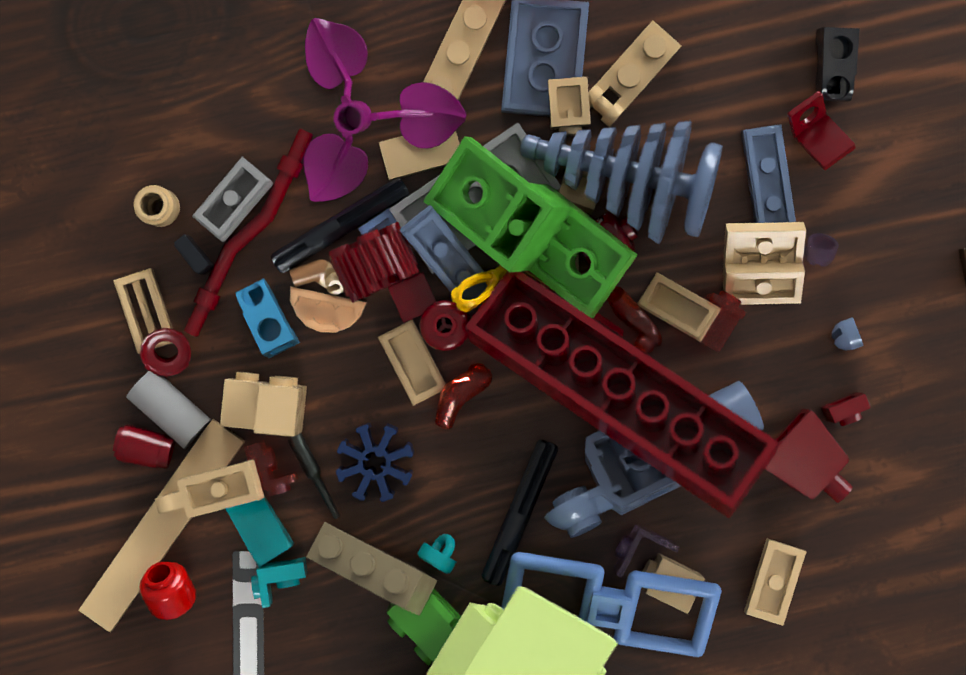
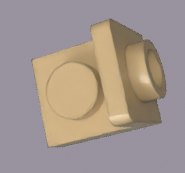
M588 78L549 79L550 130L559 129V132L566 131L567 136L576 135L577 131L582 130V127H589L591 121Z

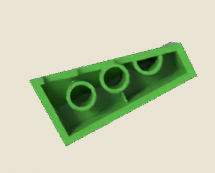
M435 588L420 616L393 603L388 606L386 612L390 616L387 622L400 637L403 638L407 634L417 645L414 651L428 666L435 661L461 618V615Z

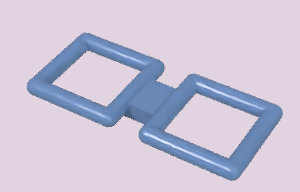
M516 552L511 556L502 609L506 607L517 587L522 586L525 569L585 578L587 581L578 618L592 626L615 629L613 638L618 645L693 657H701L704 654L721 596V587L718 584L649 572L632 571L628 575L625 590L602 586L604 569L598 564ZM641 588L703 597L692 641L631 631Z

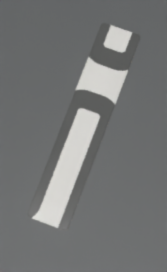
M234 551L232 554L233 675H264V608H262L261 598L254 599L251 576L257 575L256 569L258 565L249 551Z

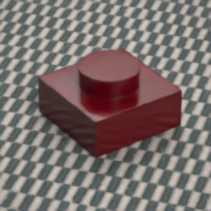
M859 392L821 407L826 421L832 423L839 422L840 426H846L863 418L861 412L871 408L866 394Z

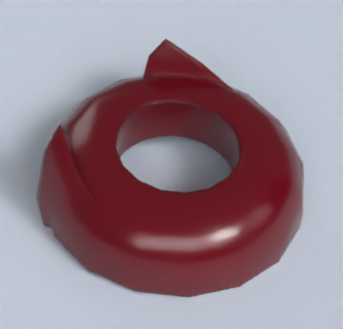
M161 328L152 331L145 337L141 344L140 357L146 370L159 376H172L189 366L192 350L188 339L181 332L171 328ZM162 341H169L177 347L178 352L172 358H161L156 354L155 346Z

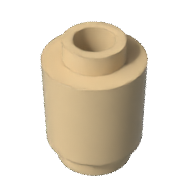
M150 185L142 188L137 193L134 199V211L137 217L144 223L156 227H165L177 219L180 212V203L173 192L161 186ZM158 201H163L162 211L156 214L155 204Z

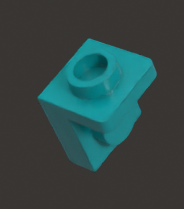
M306 558L265 563L256 569L257 575L251 576L254 599L261 598L262 608L270 607L273 602L270 583H276L277 588L299 585V579L306 578L308 573Z

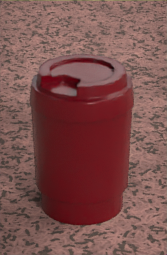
M132 425L121 426L118 429L113 445L114 457L123 463L126 462L155 469L158 467L168 469L175 441L164 434Z

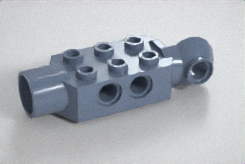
M736 381L708 395L758 429H764L759 410L742 382ZM598 431L587 436L585 443V462L597 487L588 491L586 486H581L562 494L552 502L554 509L548 512L544 519L552 526L568 531L570 537L574 538L600 525L602 520L599 514L612 509L623 515L680 487V485L603 432Z

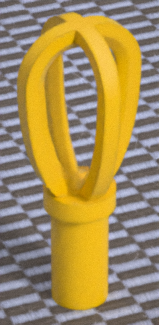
M500 265L496 269H490L487 272L477 273L468 277L452 290V301L456 303L459 310L463 312L472 311L491 295L492 290L507 270ZM484 282L487 284L486 289L477 298L472 300L462 299L465 289Z

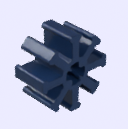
M365 423L356 428V432L360 433L363 441L364 450L349 443L348 439H344L337 449L338 454L345 453L357 459L358 463L347 467L340 466L336 470L338 480L343 482L347 477L361 472L364 477L359 487L352 493L353 497L361 501L365 500L368 495L366 490L371 480H376L381 493L380 501L384 502L392 499L395 491L390 488L386 474L403 481V485H408L413 475V470L409 469L407 471L392 463L394 460L406 456L411 458L414 455V449L411 442H407L404 447L393 451L387 448L392 436L398 432V428L391 424H387L384 427L385 433L380 444H375L370 431L371 423ZM375 452L377 457L384 456L386 463L381 465L383 470L376 471L374 466L367 467L365 460L368 461L371 457L368 453Z

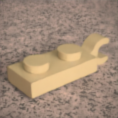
M253 459L177 480L179 491L155 498L159 514L184 507L188 519L264 498V494Z

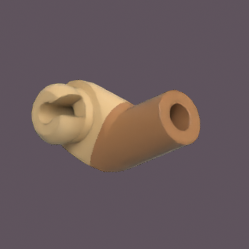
M319 259L289 269L295 287L315 281L326 288L330 294L337 295L344 291L332 263L325 259Z

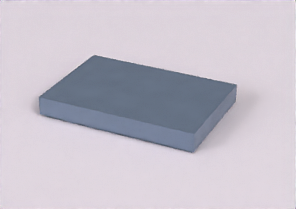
M512 0L502 113L550 117L548 80L582 77L589 2L571 0Z

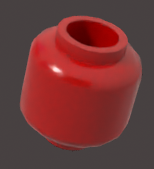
M159 562L147 569L139 583V592L147 608L154 617L161 620L176 619L184 615L192 608L196 600V589L185 567L177 562Z

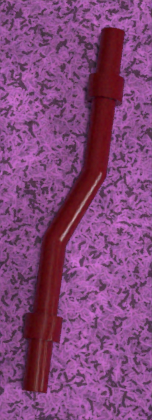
M299 128L287 156H282L276 168L279 170V173L262 210L223 245L204 288L199 287L193 300L196 305L184 332L198 337L210 310H215L221 298L218 295L219 290L236 254L274 221L293 178L298 179L304 166L301 161L313 134Z

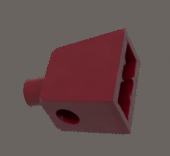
M803 409L775 438L779 445L774 457L765 470L811 500L816 498L823 490L836 503H839L853 488L839 474L849 462V458L812 410Z

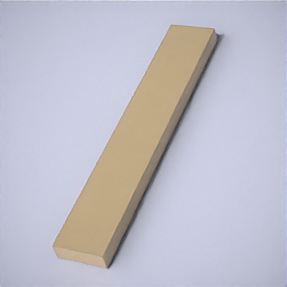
M212 419L158 497L179 491L177 484L179 479L227 467L245 440L228 428L220 426L218 421ZM154 501L78 611L108 632L113 631L139 594V583L147 569L162 561L191 520V518L187 519L184 507L159 514L156 502Z

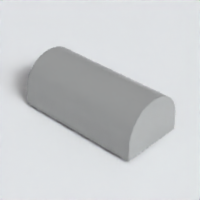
M241 157L192 217L220 241L225 242L274 183L244 157Z
M150 371L132 387L126 396L129 401L183 449H186L211 421L205 413L166 378Z

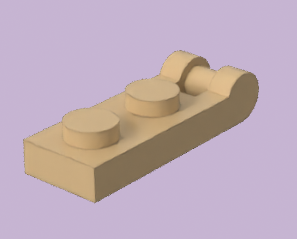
M652 20L588 92L589 107H593L603 116L601 120L610 127L681 48V45ZM608 88L619 97V100L614 105L603 96Z

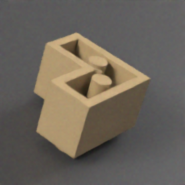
M236 372L235 378H228L224 381L220 426L252 429L254 433L294 437L303 430L307 386L298 385V378L275 376L270 377V382L259 381V374Z

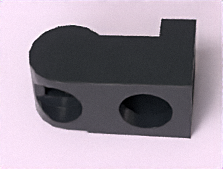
M822 27L816 29V45H818L816 92L820 91L823 94L824 101L850 102L852 99L855 75H857L860 28Z

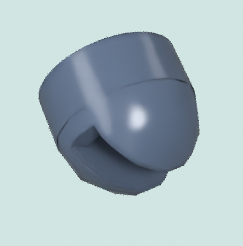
M853 317L837 323L833 328L831 337L835 340L834 344L839 349L848 351L864 346Z

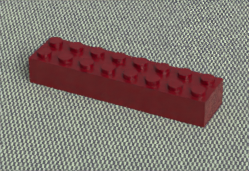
M507 271L492 290L491 295L483 302L465 326L469 342L729 519L776 453L779 445L778 441L523 272Z

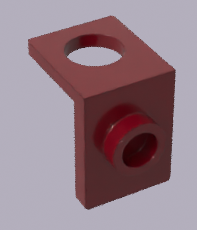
M817 91L788 112L787 115L793 138L823 170H827L855 149V143L827 115L823 94L820 91ZM815 106L813 112L806 119L799 121L806 110Z

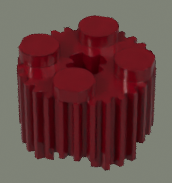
M399 222L388 225L380 230L370 231L356 238V242L350 245L345 244L328 252L346 296L350 297L352 303L404 281L419 272L417 260L408 240L400 231Z

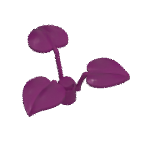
M320 18L312 19L307 30L305 40L306 63L312 78L323 88L332 89L339 86L343 81L345 82L344 95L341 97L342 104L336 108L333 117L334 124L342 132L345 142L340 136L330 133L318 136L310 142L304 154V171L309 188V198L314 202L330 201L343 197L355 190L363 182L368 171V157L360 148L351 146L353 142L352 134L366 130L372 121L402 117L400 122L402 136L411 145L425 149L439 146L447 141L466 121V112L458 99L446 89L433 83L419 82L404 88L400 94L402 110L371 112L366 103L359 100L352 101L350 98L353 83L350 76L361 73L365 68L368 56L367 45L356 30L349 26Z

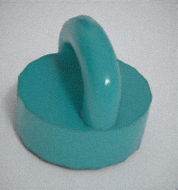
M442 534L437 537L432 546L424 542L417 553L419 558L446 574L451 573L457 561L450 558L455 549V540L449 534ZM445 544V548L442 552H440L442 546Z

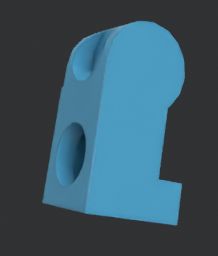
M264 278L235 292L243 311V316L262 355L271 358L300 343Z

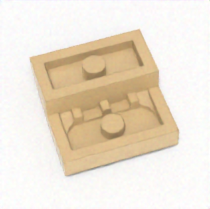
M804 222L726 223L723 258L724 305L801 303L805 276L802 264L806 238Z

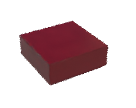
M424 272L388 287L403 323L421 316L428 306L437 302Z

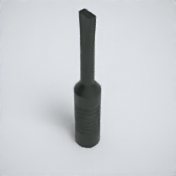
M302 433L287 439L306 476L314 481L334 519H337L340 515L320 478L321 469L314 459Z

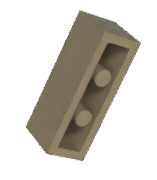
M324 522L306 556L308 559L420 616L438 581Z

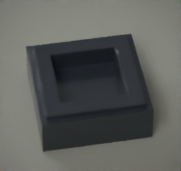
M184 234L174 242L175 248L195 273L205 275L213 269L214 264L192 236Z

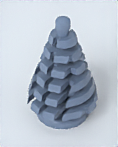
M691 121L677 123L662 168H659L666 137V123H657L651 126L639 163L636 162L641 140V125H633L626 128L616 157L613 156V146L617 133L616 127L603 128L596 142L595 151H590L592 135L591 129L577 131L571 146L566 145V131L553 133L549 141L541 140V137L526 135L521 142L520 152L525 158L544 160V171L553 177L557 175L560 166H565V184L575 191L583 177V171L588 172L585 195L586 198L596 204L603 193L606 177L611 178L607 193L606 210L616 217L620 215L630 183H633L627 223L638 231L644 221L653 189H657L650 218L648 237L660 244L669 222L676 195L687 198L689 201L684 224L685 232L688 235L699 237L713 192L723 146L710 143L705 147L696 174L682 173L692 128Z

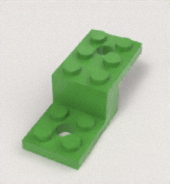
M464 136L423 201L428 206L431 205L441 217L508 272L530 271L565 301L591 318L596 316L638 255L549 184L527 182L472 137ZM477 181L483 188V196L475 204L469 197V188ZM581 252L587 253L591 260V267L585 274L580 273L575 266L576 257Z

